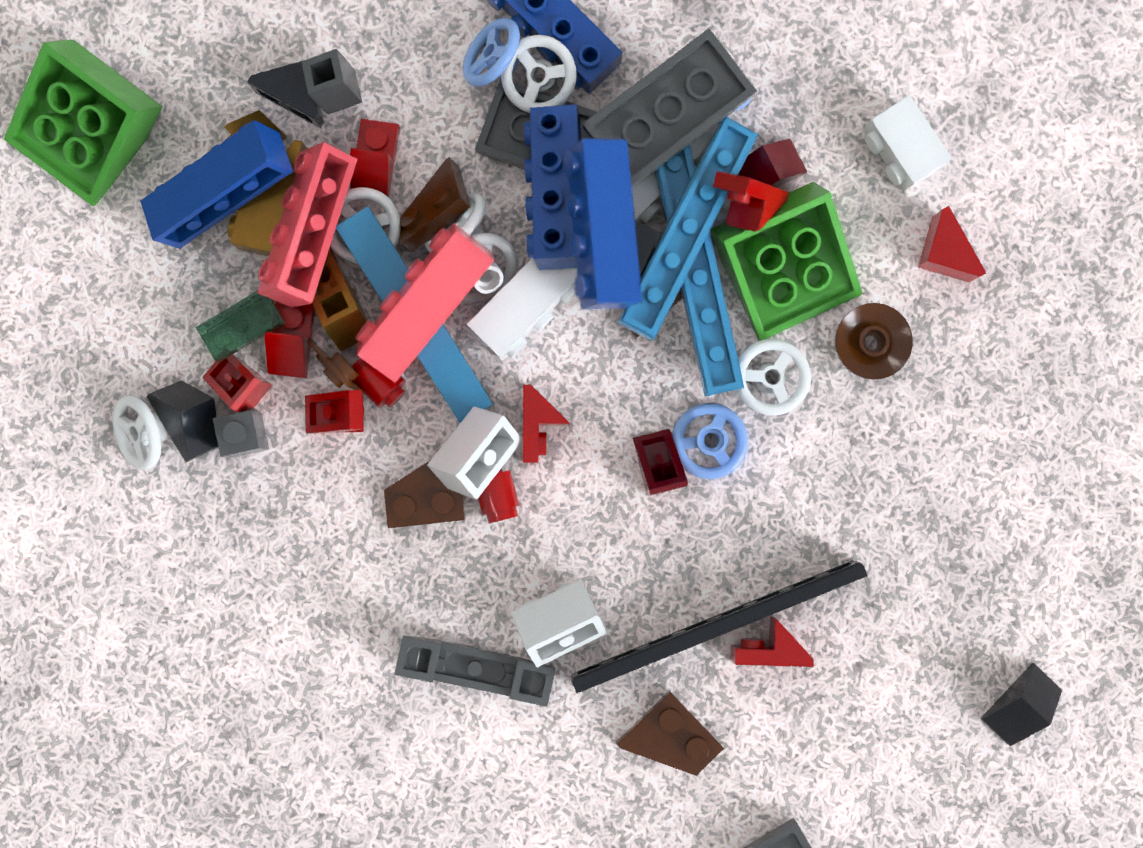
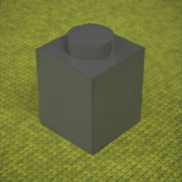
M337 49L301 61L308 96L328 115L362 103L355 69Z
M248 410L212 418L221 457L234 458L269 450L261 412Z

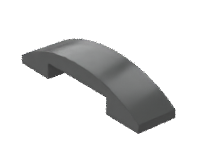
M403 635L394 675L433 683V680L506 695L512 700L547 707L556 668L546 664L536 667L532 660L467 645Z

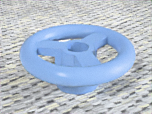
M510 18L494 20L475 37L468 48L463 63V76L469 85L481 87L493 82L498 77L501 78V74L512 61L520 40L519 27L514 20ZM501 30L508 31L506 46L499 41ZM486 43V46L484 47L481 56L476 60L480 50ZM518 58L516 59V61H515V63H514L512 73L514 72V70L516 69V67H517V65H518V62H519V59H518ZM484 68L488 69V71L479 75Z
M716 403L699 404L687 410L678 419L672 434L683 468L690 474L703 479H717L732 473L741 464L747 452L748 436L744 423L734 411ZM702 415H715L711 425L703 427L697 436L683 438L687 426L694 419ZM726 420L733 427L737 440L736 449L731 458L724 451L728 445V436L723 429ZM707 434L716 436L717 444L714 448H709L705 445L704 438ZM698 448L703 454L714 456L720 466L713 468L699 466L688 457L685 449Z

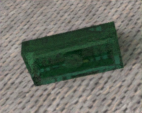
M258 291L195 327L214 360L221 362L265 336V332H271L285 324L284 318L274 303L275 300L258 294Z

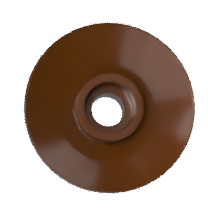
M867 303L852 309L843 317L836 331L835 346L840 361L851 373L864 379L878 380L889 377L902 369L910 357L913 337L908 322L896 309L881 303ZM867 336H873L877 340V347L874 350H870L865 346L864 341Z

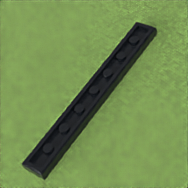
M851 560L574 672L571 676L572 684L576 694L867 577V572L863 563Z

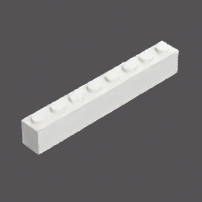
M709 130L690 144L695 167H697L713 135ZM655 172L632 188L634 219L637 221L642 220L647 223L661 209V206L658 204L661 199ZM532 258L467 323L468 328L500 360L506 355L511 359L514 358L528 343L524 337L533 328L538 332L542 330L554 317L551 310L560 301L567 304L576 296L574 284L577 268L539 270L534 258Z

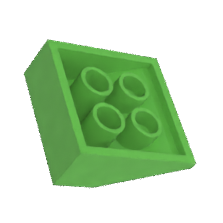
M75 40L43 42L4 140L91 206H95L148 139L163 106Z
M815 182L789 192L788 200L759 231L754 232L729 226L726 222L710 229L722 264L759 341L863 294L831 192Z

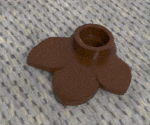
M309 337L308 343L317 353L316 358L325 368L323 373L338 388L345 384L350 389L361 390L353 382L359 376L358 372L338 352L330 358Z

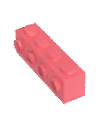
M325 142L299 153L293 165V171L296 173L293 184L287 189L282 199L281 205L284 208L281 221L275 225L270 236L272 249L269 258L263 262L258 273V280L261 281L258 294L291 308L312 304L356 166V158Z
M455 223L452 224L448 231L443 227L437 232L429 244L432 251L423 262L417 259L410 266L404 276L408 281L399 292L393 289L386 296L380 306V309L383 311L374 323L368 320L355 338L359 341L357 343V356L393 382L400 378L494 261L490 250Z

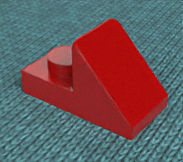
M361 118L357 146L350 150V156L357 159L350 181V189L357 187L372 188L382 192L389 198L400 131L399 124Z
M719 171L716 172L712 186L726 191V199L731 201L726 224L754 232L759 231L788 200L789 192L760 181Z
M275 301L272 332H265L264 336L268 374L307 379L311 349L308 338H312L315 318L313 304L291 308Z
M523 385V463H539V455H547V432H539V425L569 426L570 423L532 385Z
M344 390L305 396L306 434L364 432L362 390Z
M771 615L769 622V646H764V639L741 638V645H731L730 660L735 665L814 667V659L787 629Z

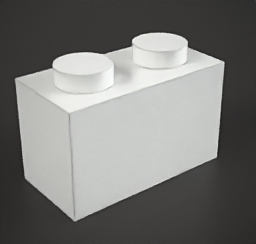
M910 95L872 118L863 129L866 133L864 139L868 148L874 154H880L887 165L885 171L888 178L894 185H900L904 192L941 169L952 159Z
M473 407L427 466L447 489L477 500L522 442V438L504 415Z
M582 579L564 584L556 591L538 600H531L521 608L511 612L525 649L536 667L544 665L607 634Z

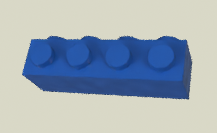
M487 0L495 10L499 11L503 8L512 17L511 19L519 27L521 36L526 37L528 34L530 36L546 35L557 39L566 46L576 65L577 77L574 88L576 90L582 87L590 95L621 64L623 52L571 0ZM536 47L545 60L551 63L556 61L559 65L563 64L560 57L552 50Z
M577 104L531 107L530 122H524L525 145L531 146V159H525L526 182L532 183V196L526 197L527 220H533V234H527L526 238L528 258H534L539 270L577 268L576 258L573 257L571 252V239L574 231L573 220L569 216L567 209L570 187L569 177L564 172V157L566 150L581 140V119Z
M253 120L243 125L235 134L221 144L212 147L204 156L184 167L180 173L166 183L157 186L152 193L140 200L152 240L181 249L291 174L293 169L280 132Z
M581 139L566 150L564 157V172L569 177L570 187L567 209L569 216L573 220L574 231L571 239V252L573 257L576 258L577 276L574 284L575 294L580 299L581 310L625 309L642 302L627 140Z

